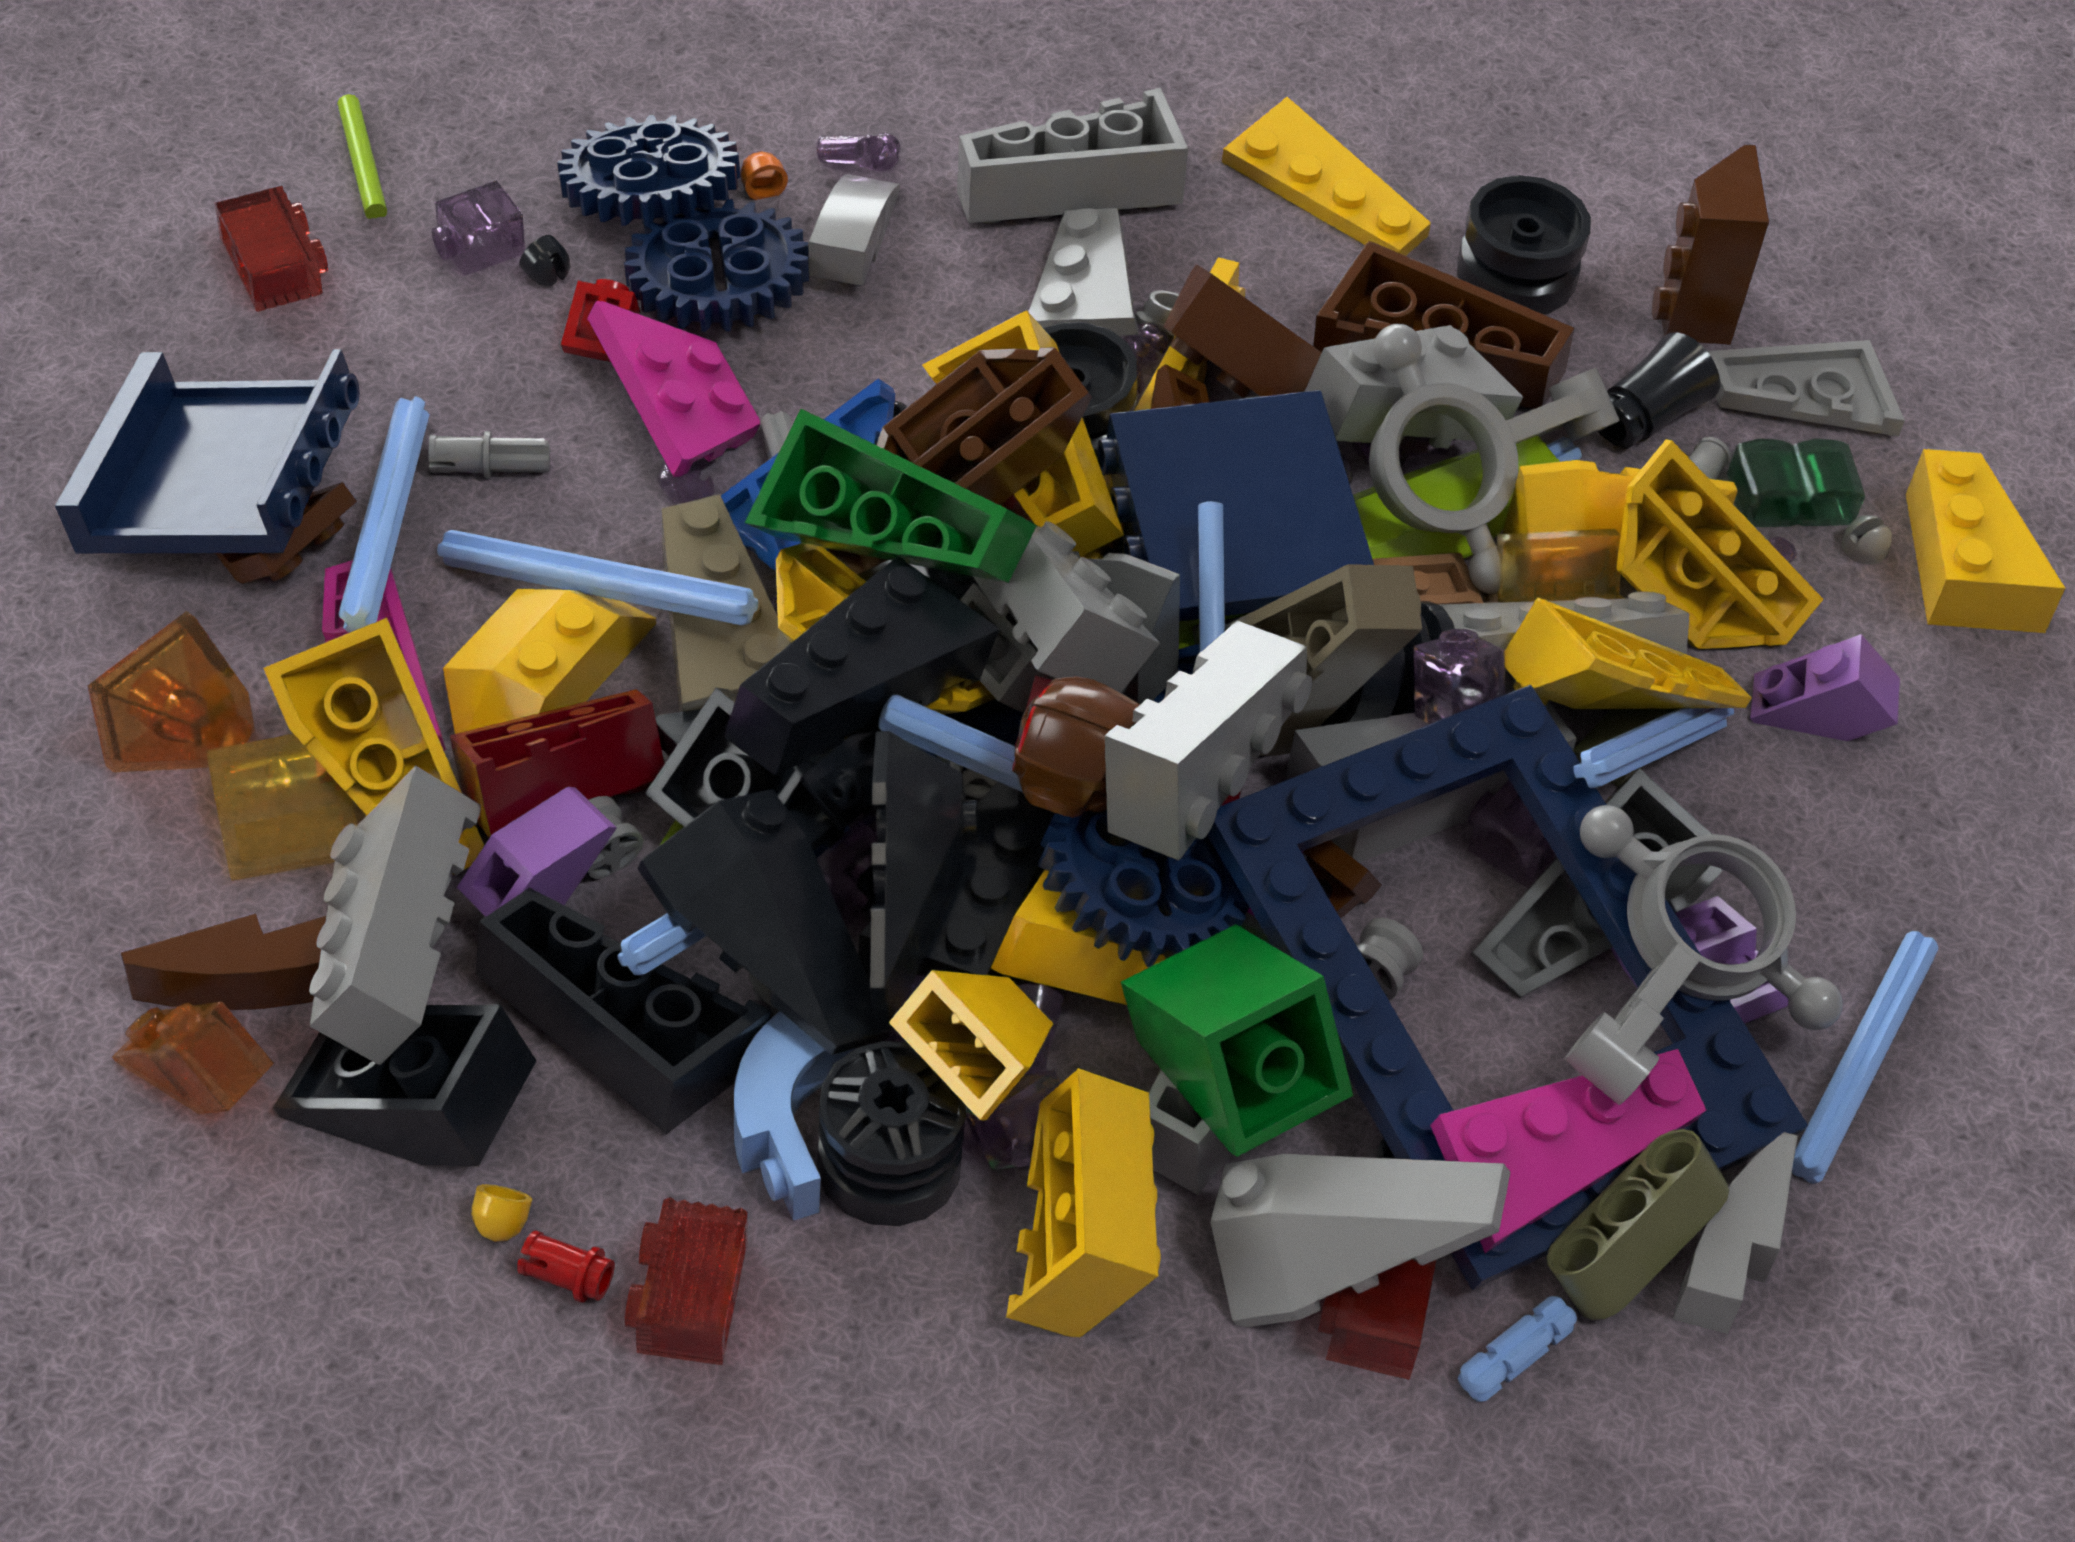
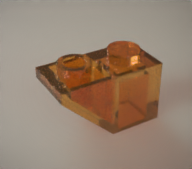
M222 1001L193 1006L190 1003H185L177 1008L160 1010L158 1007L152 1008L138 1017L127 1028L125 1035L129 1040L112 1056L118 1064L197 1114L228 1112L274 1064Z

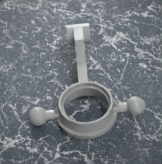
M1389 325L1383 328L1376 336L1373 351L1377 362L1384 369L1395 372L1403 390V396L1389 410L1384 421L1376 431L1371 444L1369 465L1375 490L1386 508L1403 523L1423 531L1460 533L1464 535L1473 553L1469 564L1471 582L1478 590L1486 594L1502 593L1508 590L1515 582L1517 564L1509 551L1495 545L1486 523L1495 518L1504 509L1515 489L1518 476L1516 444L1536 436L1541 437L1562 427H1565L1570 441L1574 442L1607 428L1620 420L1597 367L1548 388L1553 402L1505 420L1500 411L1487 398L1468 387L1454 383H1433L1427 385L1417 363L1422 352L1419 335L1407 325ZM1435 412L1447 415L1459 422L1474 440L1482 461L1483 477L1477 496L1466 509L1446 511L1435 508L1420 499L1406 482L1399 461V443L1405 426L1415 414Z
M1602 805L1593 808L1585 815L1580 826V838L1584 847L1591 854L1600 858L1617 857L1637 874L1628 895V925L1635 946L1644 961L1652 969L1617 1016L1613 1019L1606 1012L1599 1015L1564 1058L1568 1064L1616 1104H1622L1638 1088L1658 1062L1659 1056L1644 1044L1664 1019L1660 1013L1677 990L1700 999L1721 1001L1747 995L1767 981L1788 998L1789 1012L1794 1021L1801 1027L1809 1030H1823L1838 1020L1843 1007V1000L1839 989L1831 981L1822 977L1805 978L1788 964L1787 946L1792 939L1796 923L1795 901L1784 874L1763 851L1736 837L1709 834L1672 844L1659 852H1652L1633 836L1632 821L1620 808ZM1691 864L1711 865L1734 875L1750 890L1759 905L1764 923L1763 942L1755 959L1741 964L1716 963L1695 952L1681 939L1672 926L1665 908V888L1672 871Z

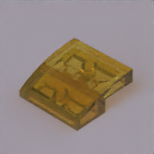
M1616 529L1497 534V552L1500 561V585L1497 592L1498 603L1534 602L1537 597L1546 601H1567L1584 597L1625 599L1619 594L1620 573L1616 570L1621 534Z
M294 734L206 751L231 881L335 863V860L330 857V853L336 838L347 825L354 824L357 826L353 802L349 795Z

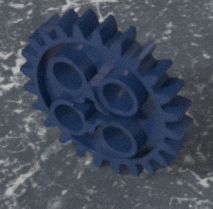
M649 115L645 122L637 123L633 118L627 117L624 126L619 127L607 122L605 123L604 132L589 129L586 131L587 140L572 139V149H563L561 151L562 160L557 162L562 198H568L569 207H581L583 216L599 212L600 222L603 223L615 216L620 217L621 226L628 225L633 219H642L644 226H650L654 218L660 217L669 224L673 223L674 215L680 213L686 217L695 218V208L713 210L714 200L727 201L729 199L728 190H737V179L741 178L737 144L735 141H729L727 132L716 133L714 124L698 128L696 118H692L683 124L677 123L676 115H671L665 121H657L654 115Z
M728 199L722 208L695 210V218H689L681 214L678 216L674 215L673 223L668 224L663 219L662 224L652 222L650 226H644L645 234L634 233L631 236L632 247L625 248L626 261L624 262L626 286L630 287V291L635 293L636 299L641 301L642 312L646 313L657 310L659 322L667 321L675 316L677 317L679 329H684L692 321L699 322L701 332H707L712 323L720 322L725 331H731L733 321L741 320L748 327H753L754 315L760 314L766 318L773 319L775 318L774 305L782 308H791V295L802 296L804 293L803 282H808L810 279L808 242L803 241V230L792 229V219L790 217L776 220L774 208L756 213V205L752 201L742 209H737L734 206L733 199ZM716 238L719 241L721 265L726 286L725 291H718L716 289L712 254L709 248V239Z
M1106 810L1100 813L1085 811L1081 816L1074 818L1055 813L1041 840L1040 845L1045 850L1038 864L1039 867L1050 871L1043 883V887L1045 890L1062 892L1054 907L1057 912L1075 911L1078 917L1071 929L1078 932L1091 927L1097 931L1094 940V947L1097 949L1105 946L1110 940L1117 943L1119 959L1125 961L1130 956L1132 950L1141 951L1146 967H1151L1155 964L1160 954H1164L1167 959L1235 924L1241 927L1246 919L1245 914L1249 909V905L1208 835L1203 839L1196 838L1181 859L1176 860L1109 833Z

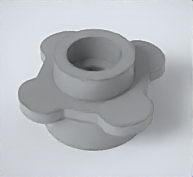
M1164 290L1151 292L1148 301L1144 303V311L1136 313V321L1143 326H1147L1148 332L1154 336L1163 339H1174L1175 335L1163 326L1179 294Z

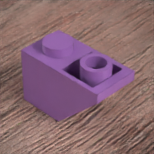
M1860 634L1754 673L1750 719L1753 723L1850 741L1898 723L1900 678L1865 637Z
M566 787L493 833L457 888L485 917L528 888L565 905L617 827L576 788Z

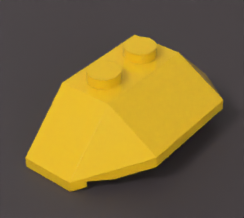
M1666 439L1627 486L1616 570L1638 592L1663 594L1666 596L1667 603L1688 612V643L1697 649L1758 645H1787L1823 601V598L1672 440Z
M801 543L781 549L776 558L779 630L792 643L866 581L823 547ZM977 681L964 688L959 684L942 691L939 700L924 707L945 715L965 712L996 698L980 681Z
M517 589L443 667L454 733L457 734L586 702L656 625V618L623 601L589 595L577 590Z

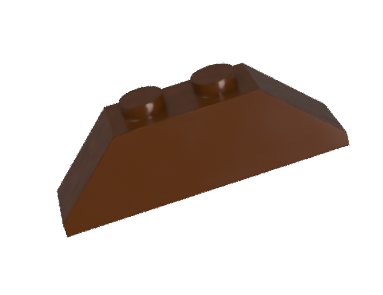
M1055 347L1039 348V350H979L882 427L876 445L1000 505L1062 457L1092 396Z

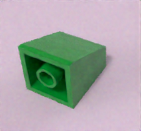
M1237 924L1121 981L1137 1041L1228 1151L1236 1157L1353 1096L1324 976Z

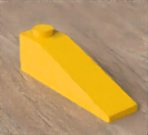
M1582 460L1520 466L1500 541V547L1509 551L1516 561L1517 576L1514 583L1520 598L1539 595L1546 598H1557L1568 592L1581 590L1619 573L1616 567L1627 486L1641 469L1624 467L1620 474L1598 471L1595 462ZM1710 479L1730 502L1734 504L1738 492L1734 482Z
M1538 597L1499 659V662L1516 679L1513 686L1514 689L1518 690L1532 685L1544 706L1551 700L1573 709L1746 708L1752 699L1721 667Z
M387 618L263 668L290 731L366 816L415 765L462 793ZM476 825L470 829L466 828L460 835L459 843L469 848L464 870L470 868L484 847Z

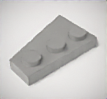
M1118 208L1065 210L1029 309V313L1042 328L1061 322H1087L1110 329L1118 336L1139 335L1127 268L1128 259L1123 225Z
M1870 340L1713 350L1708 352L1715 362L1720 376V389L1716 396L1719 407L1898 437L1900 435L1905 420Z

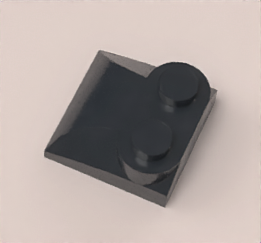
M716 687L645 794L685 827L717 801L770 789L774 790L785 807L788 808L803 786L799 778L815 764L808 760L778 775H774L727 740L724 735L737 696L728 689Z

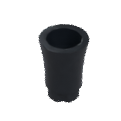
M1678 332L1666 334L1646 358L1624 378L1607 390L1620 421L1598 431V433L1614 446L1629 449L1638 441L1647 440L1662 427L1687 411L1714 399L1720 389V376L1710 354L1699 342L1688 335Z

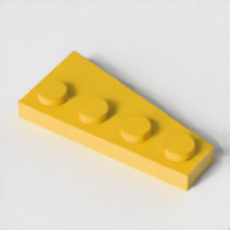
M1288 97L1284 98L1223 148L1222 163L1364 245L1368 241H1372L1407 256L1429 236L1431 222Z

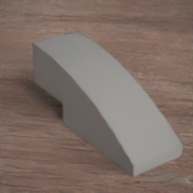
M845 174L839 179L825 201L809 240V276L864 286L871 262H876L900 190L899 183Z
M1783 1132L1761 1150L1731 1182L1728 1187L1727 1201L1720 1211L1707 1223L1686 1271L1673 1320L1728 1334L1743 1302L1746 1278L1765 1283L1780 1251L1797 1135Z

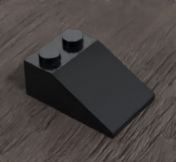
M426 1005L421 1025L381 1065L319 1032L273 1109L281 1118L421 1165L479 1166L537 1060L501 1005Z

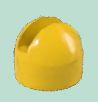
M478 1185L471 1212L475 1227L483 1237L494 1242L508 1241L519 1234L528 1219L532 1197L521 1191L504 1186Z

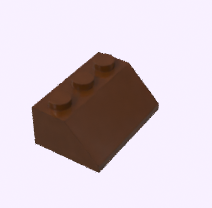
M1744 144L1695 178L1688 202H1680L1676 215V234L1678 238L1676 245H1668L1664 257L1665 283L1664 286H1656L1652 300V316L1654 320H1662L1664 336L1668 333L1678 332L1692 337L1699 343L1731 345L1769 225L1756 145Z
M1197 264L1190 272L1163 326L1176 336L1169 346L1197 366L1204 357L1223 369L1217 380L1242 398H1246L1251 390L1261 397L1305 392L1322 352Z

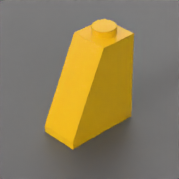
M1045 870L1014 915L991 969L1003 975L1127 1005L1121 981L1149 968L1146 967L1143 961L1141 951L1132 950L1130 956L1125 961L1119 959L1117 943L1110 940L1100 949L1094 947L1097 931L1091 927L1083 931H1073L1071 928L1078 914L1075 911L1057 912L1054 907L1062 892L1044 889L1043 883L1050 872ZM1164 954L1158 956L1155 964L1166 959Z
M931 970L889 1022L979 1120H987L1029 1070L1053 1025V1022L1009 977Z

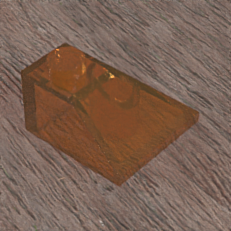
M187 611L87 685L105 766L113 772L208 768L223 755H232L240 751L248 742L251 733L255 731L249 692L196 617Z

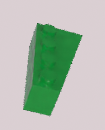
M800 409L744 522L779 539L887 560H893L899 556L912 565L1009 583L1037 527L1036 524L803 409Z

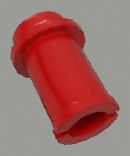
M537 1230L529 1234L520 1252L531 1256L530 1259L521 1258L518 1259L517 1263L519 1274L531 1276L572 1291L574 1300L585 1303L588 1298L600 1301L611 1284L615 1270L614 1260L605 1257L603 1248L593 1246L587 1251L548 1237L543 1232Z

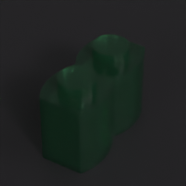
M1759 438L1746 441L1736 446L1727 470L1729 482H1734L1738 490L1735 498L1737 509L1754 527H1791L1797 524L1801 526L1850 525L1857 518L1866 496L1849 445L1833 439L1815 438L1794 445L1777 439Z

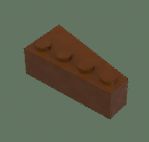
M1368 241L1316 315L1313 347L1322 352L1324 347L1375 339L1383 328L1392 324H1404L1415 331L1451 325L1454 329L1462 332L1468 338L1469 344L1523 396L1519 406L1536 409L1546 404L1551 396L1548 388L1558 384L1566 372L1575 328L1372 241Z

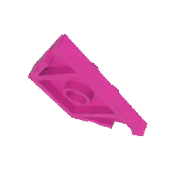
M604 301L595 302L587 319L673 477H681L687 474L693 462L703 457L710 462L722 456L727 448H737L755 436L761 425L760 419L716 342Z

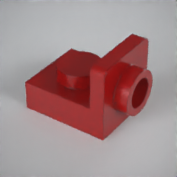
M598 279L595 284L578 280L561 347L564 353L611 362L587 318L596 301H604L640 314L641 310L635 293L629 291L626 285L610 279Z

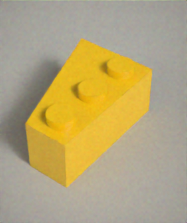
M1923 449L1907 489L1906 500L1927 624L2046 633L2066 588L1983 455L1973 452Z
M1078 1068L1040 1102L1027 1181L1028 1188L1038 1191L1032 1230L1025 1228L1019 1231L1016 1252L1028 1255L1022 1295H1009L1006 1318L1068 1337H1082L1159 1276L1158 1269L1161 1253L1157 1246L1155 1217L1158 1195L1153 1178L1152 1146L1154 1142V1128L1150 1120L1149 1092Z

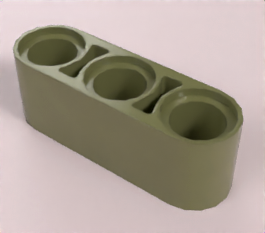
M1686 1129L1672 1130L1660 1135L1638 1155L1550 1246L1547 1254L1548 1267L1583 1317L1591 1320L1606 1319L1625 1308L1720 1211L1727 1201L1729 1194L1728 1184L1700 1137L1693 1131Z

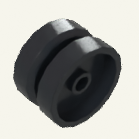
M1523 175L1497 178L1480 187L1470 201L1466 219V231L1462 238L1458 255L1457 276L1463 281L1536 312L1549 314L1564 306L1576 290L1581 271V259L1585 254L1590 236L1591 216L1582 200L1562 185L1544 178Z
M1061 322L1044 327L1043 329L1056 342L1059 353L1092 396L1082 418L1098 460V440L1106 439L1110 413L1134 411L1137 406V358L1129 344L1110 329L1087 322Z

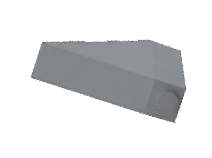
M1280 1154L1225 1164L1210 1223L1232 1321L1239 1326L1253 1327L1300 1320L1321 1311L1319 1300L1352 1286L1359 1294L1379 1285L1378 1274L1411 1259L1420 1265H1425L1499 1232L1510 1177L1509 1169L1503 1163Z

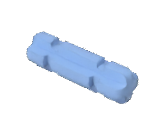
M1547 1297L1533 1309V1316H1523L1486 1346L1488 1352H1478L1462 1365L1461 1373L1457 1378L1458 1382L1477 1402L1487 1401L1502 1389L1501 1382L1504 1380L1511 1382L1547 1353L1550 1343L1557 1345L1573 1331L1574 1324L1577 1321L1576 1313L1571 1307L1566 1305L1561 1297Z

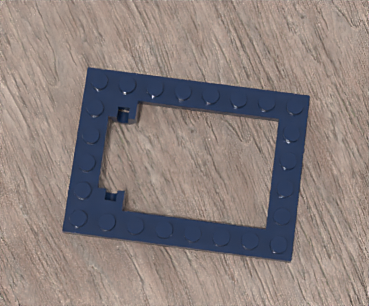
M1532 685L1224 804L1217 810L1215 821L1207 834L1271 945L1324 976L1349 1079L1396 1159L1445 1161L1430 1125L1440 1114L1454 1110L1301 853L1302 851L1504 770L1637 987L1640 986L1652 970L1635 946L1628 925V895L1637 874L1617 857L1600 858L1591 854L1584 847L1580 838V826L1583 818L1593 808L1607 804L1597 788L1588 787L1585 778L1576 779L1573 766L1579 764L1580 761ZM1665 898L1666 912L1675 931L1691 949L1700 954ZM1677 990L1660 1013L1664 1018L1660 1024L1673 1044L1654 1053L1657 1055L1675 1049L1679 1050L1706 1108V1111L1695 1122L1684 1129L1693 1131L1700 1137L1720 1172L1756 1156L1783 1132L1798 1136L1808 1127V1124L1730 1000L1700 999ZM1633 1161L1626 1162L1585 1191H1580L1558 1205L1552 1212L1513 1233L1504 1242L1485 1253L1479 1240L1452 1252V1257L1472 1291L1546 1256L1556 1238Z

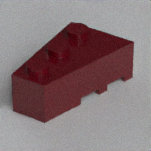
M637 689L450 735L462 794L482 805L477 823L489 838L493 833L566 787L576 788L588 800L598 796L611 797L614 795L634 794L647 789L650 786L649 782L654 781L665 764L653 703Z

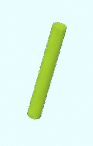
M347 94L339 98L337 105L364 213L368 219L385 217L387 215V207L360 102L355 95Z

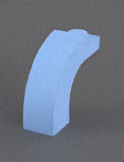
M779 1011L754 1036L740 1062L734 1087V1145L742 1173L761 1168L763 1181L772 1201L784 1199L794 1221L819 1213L821 1177L795 1122L794 1115L802 1102L814 1091L821 1088L833 1065L854 1049L831 1055Z

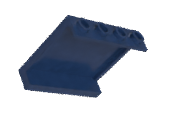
M342 349L332 350L318 380L174 382L163 352H141L55 504L75 554L283 553L295 527H298L302 522L304 509L314 488L318 487L322 480L323 469L333 448H336L340 443L341 432L351 411L356 409L359 403V383L356 376L349 372Z
M1321 390L1110 413L1106 439L1098 440L1097 451L1099 466L1103 476L1111 475L1114 487L1110 490V497L1118 520L1124 524L1127 535L1123 538V554L1180 574L1179 622L1199 619L1198 505L1203 502L1212 501L1223 504L1225 616L1251 613L1347 564L1374 565Z

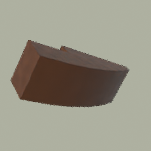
M255 913L122 952L121 957L132 999L168 1007L215 1011L268 1009L313 1002L314 996L310 994L309 988L313 976L319 968L321 949L317 947V938L326 922V916L263 934Z

